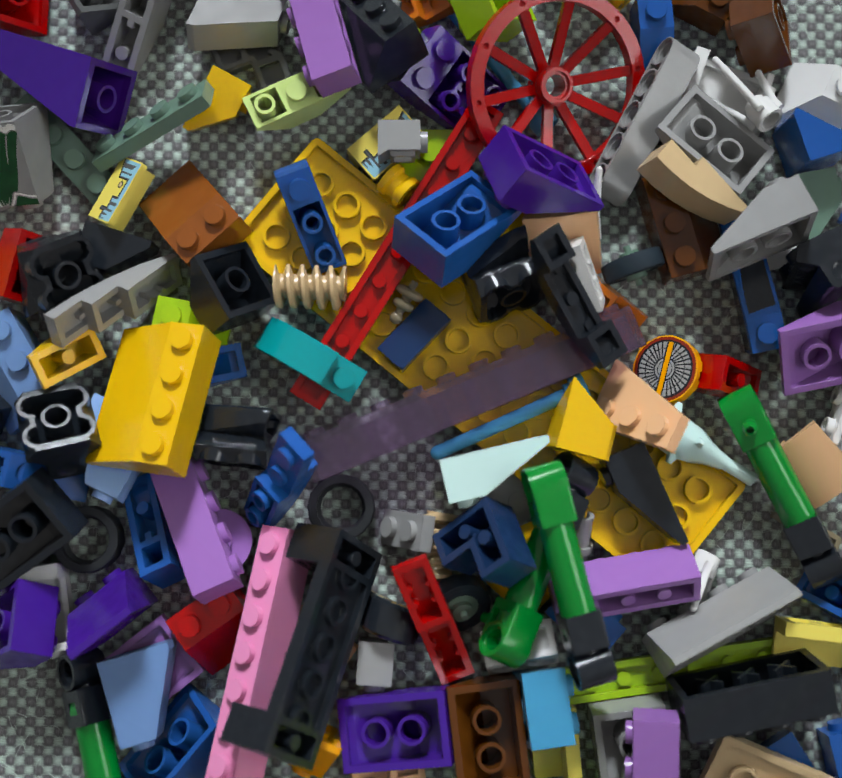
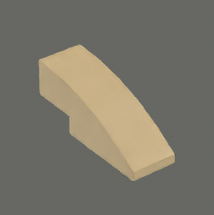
M672 139L651 152L636 169L653 187L668 199L687 211L707 220L725 225L737 219L747 207L704 157L693 163Z

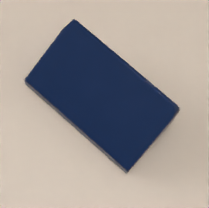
M425 298L377 349L403 373L451 323V319Z

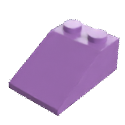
M842 300L833 302L777 329L782 393L784 396L842 384Z

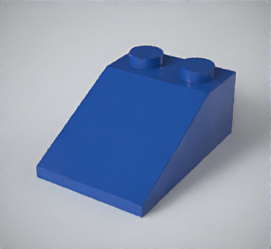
M470 170L394 216L392 248L438 286L443 288L467 272L522 212L513 208L508 210L499 205L494 198L495 193L491 184Z

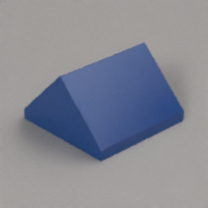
M796 108L772 134L786 178L792 177L794 174L831 167L842 159V130L799 108Z

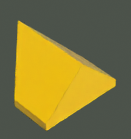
M575 376L552 413L547 433L550 443L545 447L609 461L617 426L611 422Z

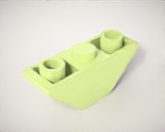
M302 71L242 98V101L257 131L291 129L322 115L350 91L351 87L323 98L315 86L309 87Z

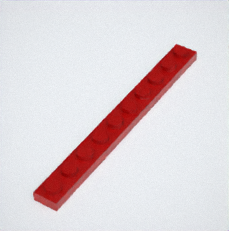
M488 106L486 108L489 118L496 130L504 113L492 106ZM468 107L403 211L469 172L485 146L475 131ZM393 227L321 340V343L338 352L339 355L349 361H352L395 292L396 287L412 265L392 248ZM302 374L299 375L289 391L320 411L332 393Z

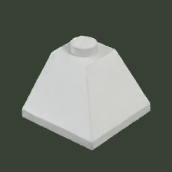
M794 62L776 97L784 107L781 109L783 112L782 118L773 128L776 129L796 108H799L842 129V67L835 64Z

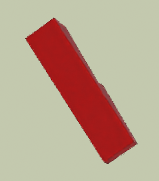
M426 553L391 566V571L417 632L421 635L441 685L475 673L470 654Z

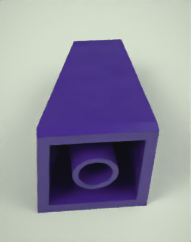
M0 29L1 72L69 126L104 135L111 133L113 136L122 131L138 72Z

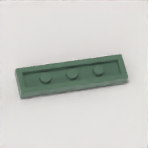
M207 79L196 85L194 83L187 84L178 92L177 97L169 102H166V100L158 102L152 107L149 114L141 119L138 117L132 118L123 126L122 131L114 136L111 133L103 136L95 145L97 149L92 164L102 173L211 107L215 89Z
M27 92L15 104L39 101ZM47 108L51 159L94 205L112 174L108 169L101 173L92 164L94 154L62 119Z

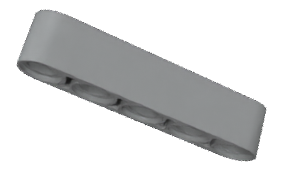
M673 37L666 38L657 47L589 177L594 186L596 167L601 166L603 168L601 198L616 207L622 205L630 196L641 175L636 169L654 151L660 139L655 129L678 104L698 67L699 55Z

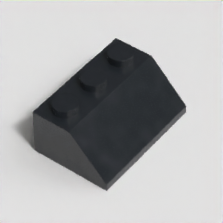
M339 0L362 81L361 84L371 94L429 55L416 22L393 1Z

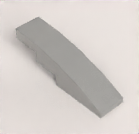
M171 253L106 278L45 313L44 318L52 344L64 348L89 329L101 333L124 315L134 319L139 317L156 304L158 295L166 297L183 284L177 255Z

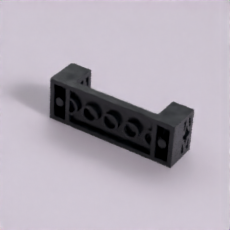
M297 523L285 557L313 572L314 575L285 654V659L273 689L268 708L263 710L233 701L220 740L312 771L382 554L342 528Z

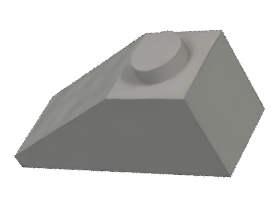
M120 0L102 60L136 71L138 76L165 24L172 0Z

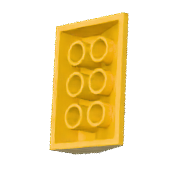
M167 322L124 329L96 423L102 446L87 455L85 463L180 478L186 477L221 346V341L205 325Z

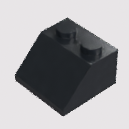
M247 241L198 254L190 259V308L199 324L205 325L214 335L258 320L275 306L272 286Z

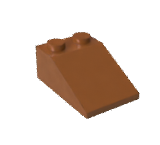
M190 160L139 204L163 238L189 267L190 259L193 256L241 243L253 232Z

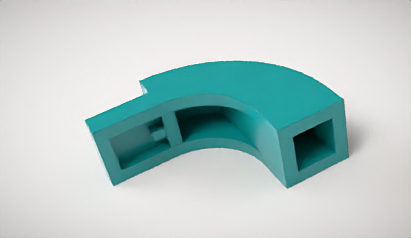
M270 317L253 345L254 348L297 371L346 402H350L367 374V371L339 355L338 352L275 317Z

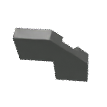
M273 47L210 50L215 65L231 75L253 68L260 89L292 76L283 52Z

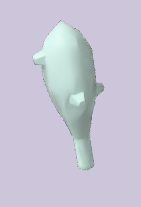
M678 401L673 406L682 413L683 404ZM691 420L675 454L660 449L667 454L666 462L669 464L678 459L688 463L702 464L719 470L722 469L748 486L753 485L757 479L756 473L729 458L727 454L713 443L707 433Z

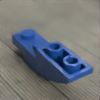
M291 426L279 433L267 468L255 476L244 506L249 522L260 529L262 525H277L300 496L318 465L317 461L313 458L315 452Z

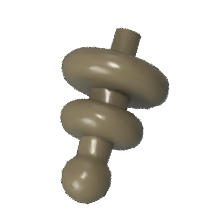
M412 280L409 287L403 284H398L396 287V291L402 294L401 298L395 297L393 299V304L397 306L395 312H392L390 315V321L393 324L402 322V315L405 311H413L414 306L410 303L412 300L415 302L423 300V296L415 291L418 282Z

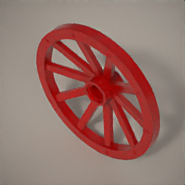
M510 0L485 24L474 44L468 63L466 75L467 105L472 124L481 142L486 147L497 134L486 107L531 96L532 99L511 128L522 133L542 105L540 143L553 148V115L555 108L583 156V159L579 160V162H581L587 175L592 173L614 129L607 139L594 151L565 101L573 103L617 125L645 72L638 40L624 16L607 0ZM545 2H562L547 63L529 8ZM574 5H578L592 12L603 23L560 65ZM517 16L536 71L494 45L502 31ZM612 32L621 49L625 65L571 76L569 73ZM489 57L527 79L528 85L485 95L484 81ZM626 76V95L621 113L572 91L573 86ZM550 77L554 82V89L551 94L546 89V83Z

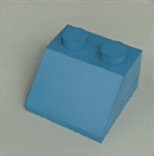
M546 667L511 671L519 679L527 748L535 751L576 745L575 735L580 733L577 713L575 711L571 712L569 697L574 696V685L571 675L566 674L565 668Z

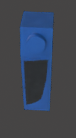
M735 220L725 225L719 224L721 236ZM766 258L729 274L745 353L750 354L779 349L777 329L784 326L781 308Z

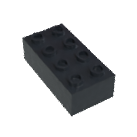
M806 648L672 674L665 678L671 710H678L680 729L690 744L709 745L716 742L717 738L727 736L747 737L752 735L753 731L765 728L781 730L789 727L790 723L804 720L807 722H820L825 720L828 715L839 713L831 669Z

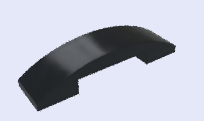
M557 223L529 241L534 268L545 297L567 334L599 369H605L626 353L628 349L612 319L602 321L569 261L576 254L560 224Z

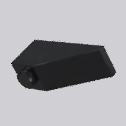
M639 442L610 454L609 461L599 459L602 467L597 470L605 488L611 487L618 497L672 542L681 545L689 542L644 443Z

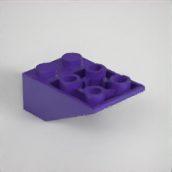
M441 25L425 28L421 33L429 55L394 78L387 85L411 106L445 129H454L468 107L466 75L471 53ZM486 68L484 81L485 95L508 90ZM507 102L492 105V107L501 111Z

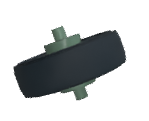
M626 245L623 247L625 253L619 255V259L605 264L601 268V272L606 284H615L627 280V282L635 281L636 286L643 285L641 278L647 276V272L665 264V258L659 246L639 251V249L631 250L630 245Z
M454 574L439 582L459 631H465L481 622V614L489 612L491 597L485 583L476 575Z

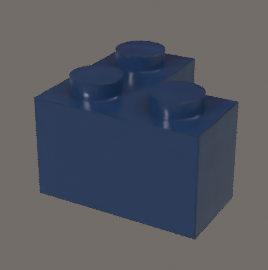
M486 496L432 536L443 567L470 576L479 570L483 580L510 588L537 569L513 508Z

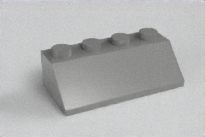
M770 566L760 571L752 567L737 576L739 581L737 584L728 588L723 583L707 593L709 599L700 603L695 612L690 611L691 602H688L676 610L679 614L677 617L669 621L665 617H661L646 627L648 633L645 634L642 642L661 674L666 678L770 620L775 615L784 612L803 594L799 588Z

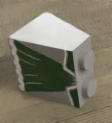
M40 102L0 106V211L10 209L12 206H22L26 210L38 208L44 204L43 201L54 193L47 107Z

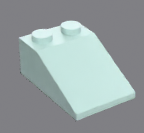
M541 435L440 459L439 462L449 504L457 503L458 509L475 505L479 502V497L490 493L549 444V435Z

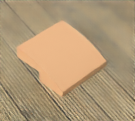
M598 211L524 215L522 223L526 226L529 256H531L529 241L559 223L568 240L584 236L596 274L602 273Z
M814 420L788 441L784 440L780 443L813 508L817 509L842 493V451Z

